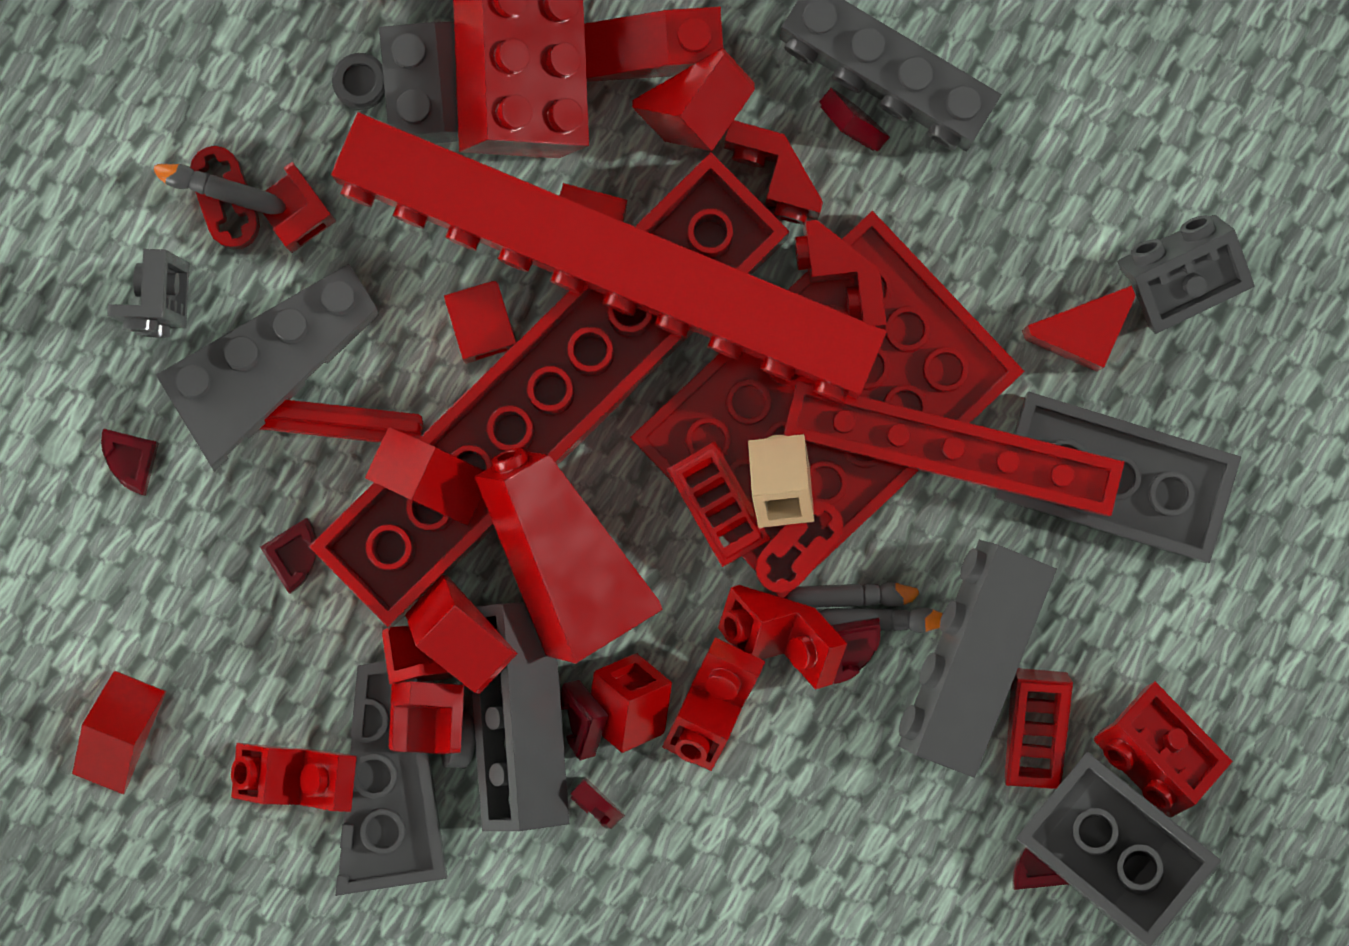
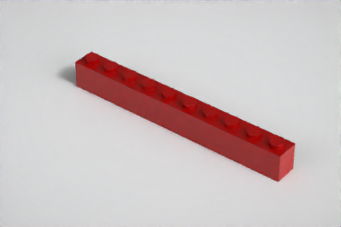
M359 112L356 114L331 173L334 180L338 184L343 185L340 194L352 201L372 207L376 199L396 207L392 216L405 223L424 229L427 221L448 229L445 238L460 246L476 251L479 243L499 250L500 253L497 259L513 268L529 272L532 264L553 273L550 282L577 294L582 293L584 286L605 294L602 303L612 309L634 316L637 308L658 316L655 325L665 331L684 338L687 337L689 330L709 337L710 341L707 347L718 353L738 360L742 352L763 360L760 366L761 370L787 381H792L794 374L815 381L814 392L840 403L845 402L847 395L856 399L861 395L887 332Z

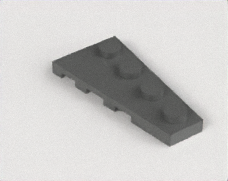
M347 264L161 371L156 376L215 472L229 459L227 455L246 437L250 439L265 424V419L287 398L290 400L306 385L305 381L323 363L328 364L379 315L378 310L351 266Z
M386 661L358 665L350 751V755L357 757L351 812L344 813V824H342L340 865L335 896L441 880L448 877L430 755L428 753L393 752L389 749L392 684H389Z

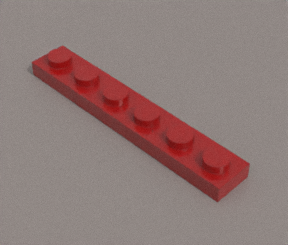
M796 381L783 433L785 436L804 434L805 442L1107 517L1112 516L1125 461L862 396L856 399L847 395L845 402L840 403L814 392L813 384Z

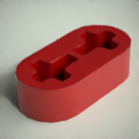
M219 146L205 147L198 151L191 161L190 168L204 173L209 170L208 161L212 158H216L222 165L230 164L231 171L224 173L223 178L248 186L241 164L235 155L226 148ZM196 192L207 228L214 240L223 247L232 250L244 249L254 242L260 229L257 211L232 204L237 215L240 217L248 216V223L241 226L242 235L234 238L228 231L220 232L219 225L227 221L223 204L227 202Z
M813 501L814 516L817 517L824 511L831 517L827 527L832 534L827 540L817 536L805 548L798 540L807 531V523L784 525L761 551L756 560L755 571L757 579L764 588L776 593L794 590L836 545L843 533L844 524L842 516L835 506L825 501ZM792 546L795 547L801 554L790 566V569L795 574L794 578L790 582L784 578L778 579L775 583L770 581L767 577L771 570L770 565L766 562L768 556L773 554L775 557L781 558Z

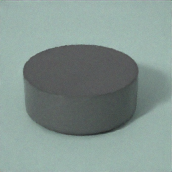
M353 53L341 59L332 75V86L339 100L346 106L356 110L370 109L379 104L385 97L381 62L366 53Z
M463 713L460 753L441 754L442 764L445 768L465 769L471 763L475 746L474 719L470 713Z

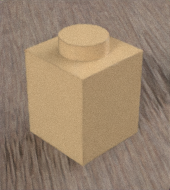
M804 434L792 436L773 435L766 439L749 440L751 490L758 528L814 522L810 465Z

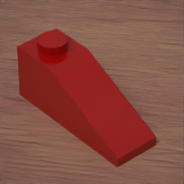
M721 6L662 10L584 23L587 82L671 77L723 48Z

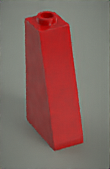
M513 448L495 456L492 459L493 466L475 476L547 657L578 663L663 610L659 599L550 455L525 452L523 448Z

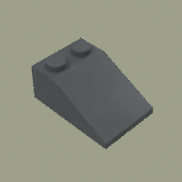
M425 22L379 27L388 125L434 144L458 142L454 22Z
M1088 752L1016 837L1021 844L1141 946L1156 945L1221 864V860Z

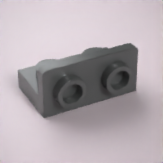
M1204 215L1192 218L1180 227V231L1161 240L1152 239L1136 245L1131 250L1130 255L1117 261L1121 272L1131 280L1146 323L1155 334L1255 287L1235 229L1217 215Z
M143 249V263L135 265L133 275L134 293L136 297H141L140 305L108 304L107 316L123 322V330L136 332L137 336L169 338L170 328H186L190 263L165 249Z

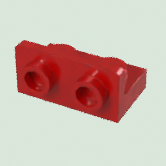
M1156 681L1146 686L1112 724L1100 730L1094 737L1095 743L1103 750L1108 762L1118 770L1123 771L1142 790L1144 798L1169 818L1196 805L1233 762Z

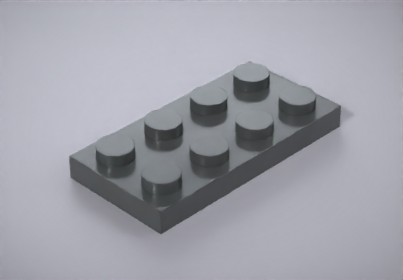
M1026 393L1014 431L1015 435L1125 461L1112 516L1107 517L998 489L994 499L1203 563H1210L1241 456L1039 394Z

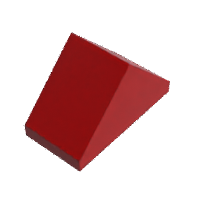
M721 48L632 100V108L664 142L713 151L754 92L755 83L728 52Z
M1131 285L1027 325L1022 329V333L1026 341L1098 372L1107 363L1135 299V292Z
M388 427L365 478L469 526L482 498L475 476L484 470L432 445Z
M443 574L405 614L415 646L474 693L480 694L518 654L447 575Z
M113 671L82 723L72 774L118 793L125 794L166 691L118 671Z

